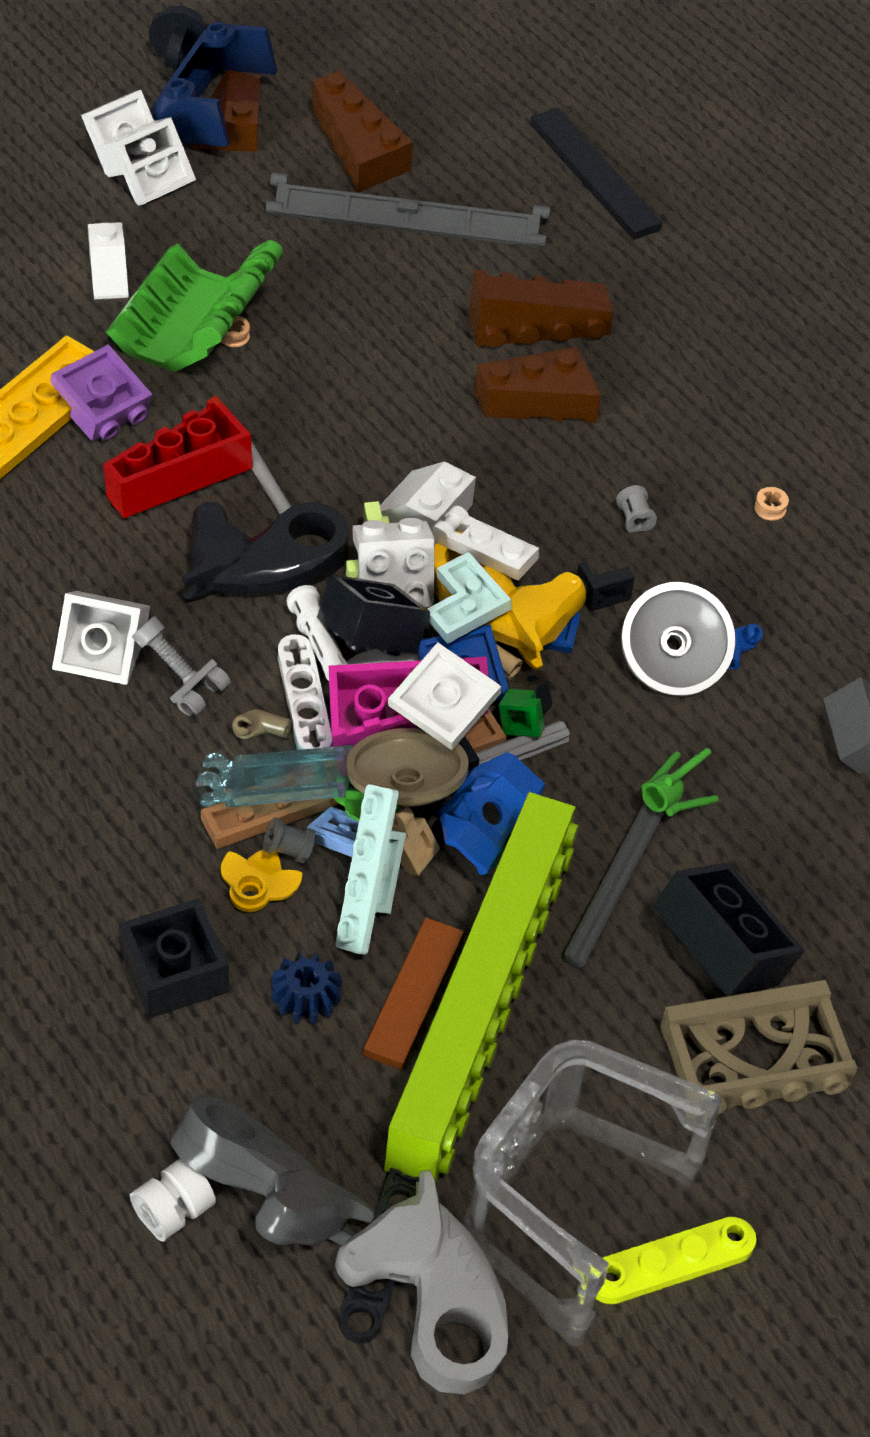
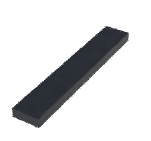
M559 108L531 116L530 125L633 240L661 231L662 222Z

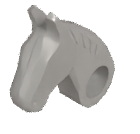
M431 1171L420 1172L419 1182H416V1195L391 1206L367 1227L347 1240L338 1249L335 1268L342 1280L351 1287L366 1285L376 1279H391L416 1285L417 1311L412 1338L411 1358L420 1378L439 1392L466 1394L485 1386L506 1355L508 1344L506 1302L493 1268L483 1250L470 1232L439 1203ZM452 1322L469 1326L481 1338L484 1356L478 1361L469 1364L452 1362L444 1357L437 1348L434 1338L435 1329L443 1324Z

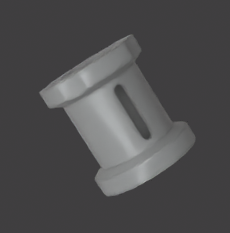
M639 485L623 489L616 497L617 506L620 510L624 511L626 517L625 527L629 533L651 530L656 525V513L649 508L647 503V490Z

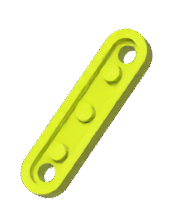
M726 1217L600 1258L590 1268L587 1279L588 1289L598 1301L605 1304H617L742 1263L753 1253L756 1244L755 1231L748 1222L741 1218ZM735 1233L741 1240L733 1241L727 1234ZM613 1273L619 1280L609 1281L604 1277V1274Z

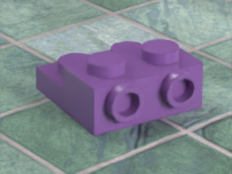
M109 344L52 373L50 379L53 387L72 407L70 417L91 441L99 437L109 440L119 432L121 425L127 422L137 425L149 413L148 409L153 394Z

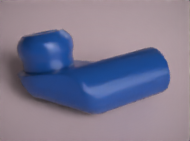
M750 623L747 626L734 630L735 650L728 669H739L741 654L753 649L762 640L763 631L757 624Z

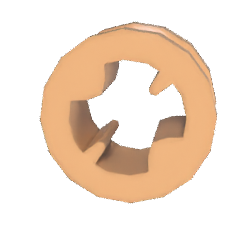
M236 316L233 320V325L229 329L232 331L227 332L221 341L229 347L243 346L250 338L249 322L242 316Z
M775 487L761 489L756 497L755 512L761 518L769 521L782 519L786 514L789 502L788 495L783 490ZM769 501V503L771 504L773 501L777 503L778 506L774 507L773 503L771 506H768L767 504H765V502Z

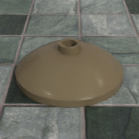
M390 729L362 739L350 750L346 763L347 776L352 785L363 794H365L368 784L398 791L399 795L396 806H420L444 799L465 782L468 775V756L459 743L451 750L422 729Z

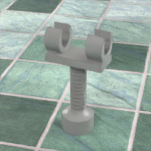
M154 615L131 637L141 648L144 646L154 647L153 649L159 653V656H162L161 658L165 662L167 661L169 667H172V670L178 673L177 675L180 676V679H183L184 684L169 699L173 703L176 702L179 710L190 716L193 712L198 715L206 707L203 698L191 689L202 680L203 685L207 689L215 692L219 688L222 692L231 683L230 678L221 668L216 666L217 663L213 659L202 666L197 672L192 671L189 664L187 665V662L181 659L182 657L179 656V653H176L177 651L170 644L168 645V641L165 642L166 639H163L162 635L165 627Z

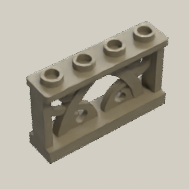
M821 980L665 1007L660 1028L664 1040L667 1042L687 1103L689 1115L702 1112L704 1116L710 1117L724 1112L726 1108L743 1105L745 1109H755L763 1106L768 1100L784 1098L787 1102H794L803 1099L808 1093L824 1091L828 1095L841 1093L851 1086L858 1067L855 1060L852 1059L830 1000L831 992L827 981ZM816 1015L823 1035L808 1033L809 1016ZM780 1021L785 1023L781 1031L775 1030L770 1024ZM755 1026L766 1038L778 1043L789 1044L782 1057L769 1070L748 1064L731 1054L740 1045L746 1027ZM729 1030L733 1034V1038L720 1045L719 1043L723 1042L725 1037L720 1036L717 1032ZM690 1037L702 1053L691 1060L684 1038ZM804 1045H816L824 1048L831 1054L833 1063L811 1067L808 1061L811 1059L821 1061L822 1056L812 1048H804ZM711 1061L715 1065L710 1069L708 1081L714 1076H719L724 1082L702 1085L697 1079L696 1072L703 1064Z

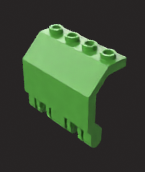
M268 240L252 250L237 272L223 277L200 269L177 243L169 247L106 333L128 356L173 372L183 369L207 357L215 345L222 341L233 325L234 318L241 314L259 286L263 283L264 276L273 269L274 265L283 255V249L277 242Z

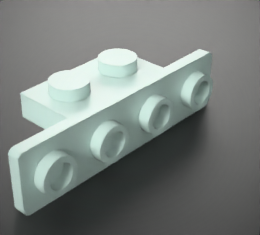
M370 784L366 786L364 799L361 804V815L356 840L353 846L348 881L345 887L341 918L337 928L335 943L337 948L366 955L369 949L375 913L391 914L406 836L404 832L392 830L399 795L397 790Z

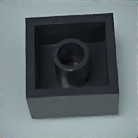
M330 574L317 617L329 627L330 633L342 637L347 641L346 646L353 650L368 652L369 648H374L387 655L400 656L401 652L417 654L430 611L395 584Z
M199 898L119 923L120 951L148 1018L229 992V964Z

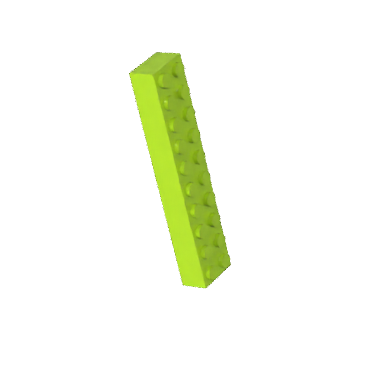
M532 792L528 793L389 1125L384 1171L390 1172V1169L394 1168L410 1177H420V1172L430 1170L435 1184L440 1173L446 1175L449 1173L456 1149H453L456 1138H462L470 1117V1113L467 1112L471 1101L476 1103L484 1081V1078L481 1077L485 1066L490 1068L498 1045L495 1041L498 1033H504L511 1013V1009H509L511 1000H517L524 980L522 975L524 967H530L537 947V943H535L538 934L542 935L550 914L548 907L550 902H556L561 888V874L563 871L567 872L574 854L572 847L579 828L578 824L573 823L575 806Z

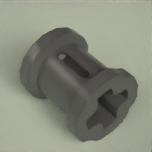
M275 817L267 827L263 840V850L270 854L277 851L293 856L295 862L304 864L312 852L315 831L307 827L304 830L285 825L283 819Z

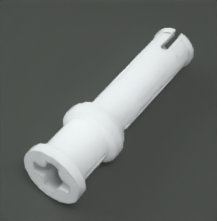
M310 585L299 586L289 593L286 599L287 606L292 613L296 614L297 628L302 634L308 636L314 652L323 667L325 676L329 681L328 666L347 665L333 634L330 633L329 627L317 617L320 609L319 592Z

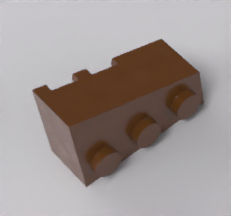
M577 347L477 365L475 395L485 417L515 419L548 417L552 418V421H563L564 418L585 419V422L588 423L597 422L601 394Z

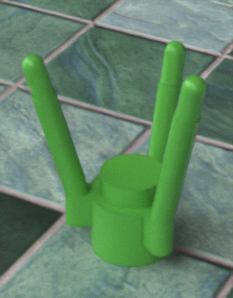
M705 748L672 774H667L681 756L680 752L675 751L653 777L641 785L642 796L646 805L655 812L666 811L668 816H673L682 810L718 802L719 798L717 795L679 802L684 791V786L680 779L711 754V749Z

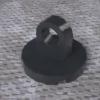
M172 5L166 7L160 13L158 11L154 15L149 28L150 42L155 51L165 58V67L178 69L180 63L183 62L201 34L209 26V23L206 25L202 20L203 16L186 6Z

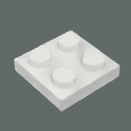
M437 643L388 698V706L453 750L501 694V686Z

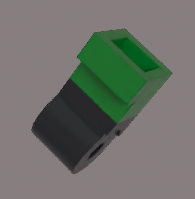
M540 670L523 672L515 678L499 703L502 730L505 735L541 737L545 729L543 713L552 707L549 676L546 672Z

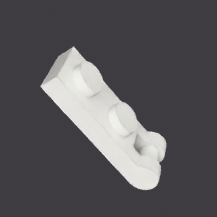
M453 506L446 513V520L439 521L431 529L434 540L438 544L462 555L469 552L477 562L518 581L539 559L538 547L470 517L467 511L460 506Z

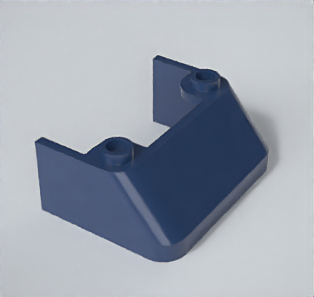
M223 22L210 24L201 34L150 108L153 120L171 117L182 143L228 147L230 140L220 100L202 98L200 95L218 70L275 75L278 70L268 27L234 25Z

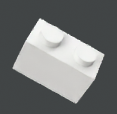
M445 461L412 470L380 505L382 516H388L389 523H400L405 518H417L427 521L431 530L439 521L446 520L445 515L453 506H460L467 511L473 505L476 477Z
M80 591L65 593L52 669L128 685L141 646L131 636L148 622L150 606Z

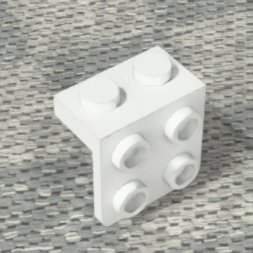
M405 518L400 523H384L378 520H370L364 522L363 525H353V541L358 552V579L395 584L424 607L432 606L434 603V536L427 521L417 518Z

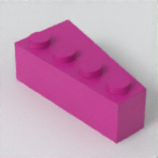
M487 657L461 658L488 677ZM422 660L328 666L334 757L348 754L362 739L381 731L397 728L421 729L389 707L388 698ZM489 708L484 712V714L489 713Z

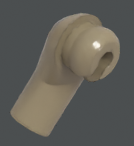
M254 709L236 716L232 722V728L235 735L241 739H251L267 732L287 738L292 728V720L260 709Z

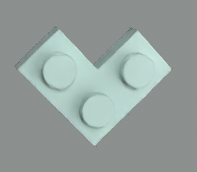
M467 552L437 568V578L452 596L427 608L430 611L427 621L448 644L511 610V599L477 560Z

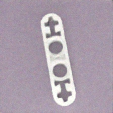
M292 634L284 637L278 644V662L289 715L292 720L293 734L299 755L304 760L319 762L329 757L332 752L330 723L311 642L304 636ZM291 649H297L300 654V664L294 665L293 654L290 652ZM298 678H305L312 684L308 688L299 689L294 687L291 682ZM304 708H311L316 710L318 715L312 719H304L298 715V711ZM316 730L315 735L320 747L315 748L309 743V731Z

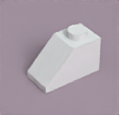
M122 222L88 224L89 256L94 299L128 298Z

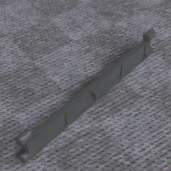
M271 173L270 185L278 186L275 201H266L265 213L545 248L546 235L538 234L540 219H549V206L534 205L532 214L290 185L288 184V174Z

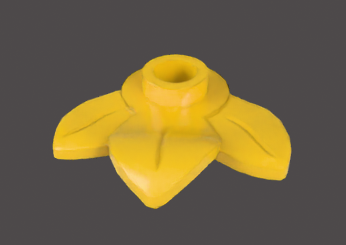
M262 849L247 860L229 851L221 863V876L230 886V900L237 909L245 912H256L263 909L269 901L289 898L298 890L302 882V872L281 869L277 851L270 854ZM247 891H254L255 893H257V895L247 896L243 893Z

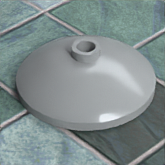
M672 582L651 588L633 603L623 622L621 645L628 667L644 685L661 694L688 696L706 690L724 675L734 655L735 631L728 611L713 594L693 584ZM673 637L678 640L679 648L677 650L669 648L667 644L668 638Z

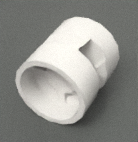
M178 1159L161 1172L160 1181L151 1178L130 1194L131 1203L138 1217L153 1235L162 1242L185 1226V1217L194 1220L216 1204L214 1192L205 1176L195 1171L181 1159Z

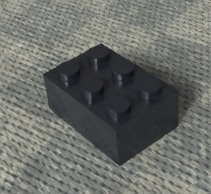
M730 863L676 871L652 905L663 919L665 926L676 934L686 946L690 956L701 964L713 979L715 986L723 991L726 996L779 985L805 951Z

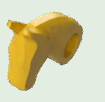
M436 542L434 546V592L441 602L452 596V594L437 578V568L462 554ZM479 563L510 597L512 605L511 610L480 627L491 625L496 641L516 647L531 669H541L543 662L540 651L544 650L543 646L556 641L567 623L582 608L586 601V589L583 581L577 575L565 572L548 583L519 586L517 588L509 576Z

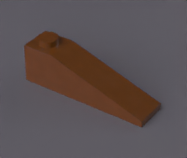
M232 70L225 72L210 98L220 100L230 144L228 147L192 144V149L257 152L261 73Z

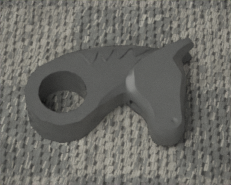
M206 1095L193 1098L171 1135L172 1148L182 1161L198 1173L219 1183L253 1191L265 1196V1202L256 1215L255 1227L270 1242L279 1245L295 1243L318 1245L324 1240L329 1239L343 1245L347 1240L356 1235L346 1225L350 1218L372 1223L374 1220L375 1210L368 1203L323 1177L278 1134L271 1131L238 1106L221 1098Z

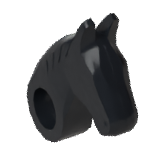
M315 502L296 504L280 514L262 533L250 538L241 530L231 525L225 510L219 503H202L193 511L192 570L182 578L185 586H191L182 593V597L186 603H191L219 591L241 594L274 593L294 590L303 585L312 586L329 578L330 574H335L344 565L349 541V528L346 520L341 513L329 505ZM304 535H315L324 538L328 543L309 547L298 543L295 539Z

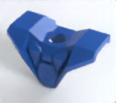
M509 752L476 766L452 798L445 802L437 812L436 821L442 826L445 843L456 847L477 867V872L480 875L488 874L501 860L505 841L514 829L528 793L532 792L542 795L546 786L545 783L515 755ZM485 803L493 804L498 809L500 819L496 825L488 823L483 817L482 809Z

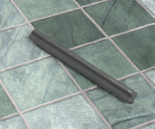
M645 802L642 805L565 950V963L579 969L584 967L665 811L655 812Z

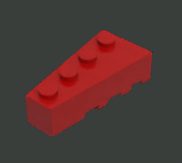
M217 396L207 400V407L198 413L195 410H191L184 414L182 422L175 427L169 429L165 426L156 431L155 438L147 444L139 442L103 464L107 499L123 518L253 468L251 434Z

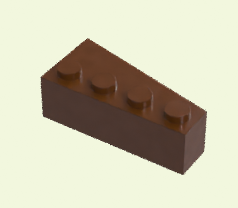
M340 70L313 80L312 111L323 131L332 142L335 153L339 155L343 162V167L347 175H350L357 193L411 171L413 142Z
M473 270L469 321L476 346L498 347L502 344H532L536 341H566L570 338H599L604 335H610L614 311L605 284L566 279L561 283H553L547 281L546 277L534 276L532 280L516 279L513 273L501 272L498 277L486 275L485 270Z

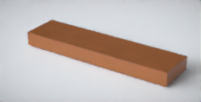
M427 917L425 918L363 1048V1056L403 1070L463 940V930Z

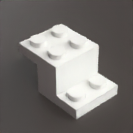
M141 90L134 91L81 115L105 174L108 177L124 175L133 199L138 206L196 180L172 118L154 121Z

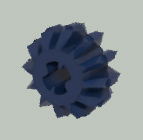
M299 951L295 957V962L284 958L280 964V970H275L272 975L271 984L273 988L271 989V999L273 1004H279L278 1011L281 1017L293 1012V1020L296 1025L302 1020L303 1015L308 1016L313 1025L318 1021V1012L320 1015L330 1018L333 1013V1006H339L341 1002L342 991H340V988L342 987V977L340 973L334 972L332 960L320 963V957L317 952L311 959H305Z

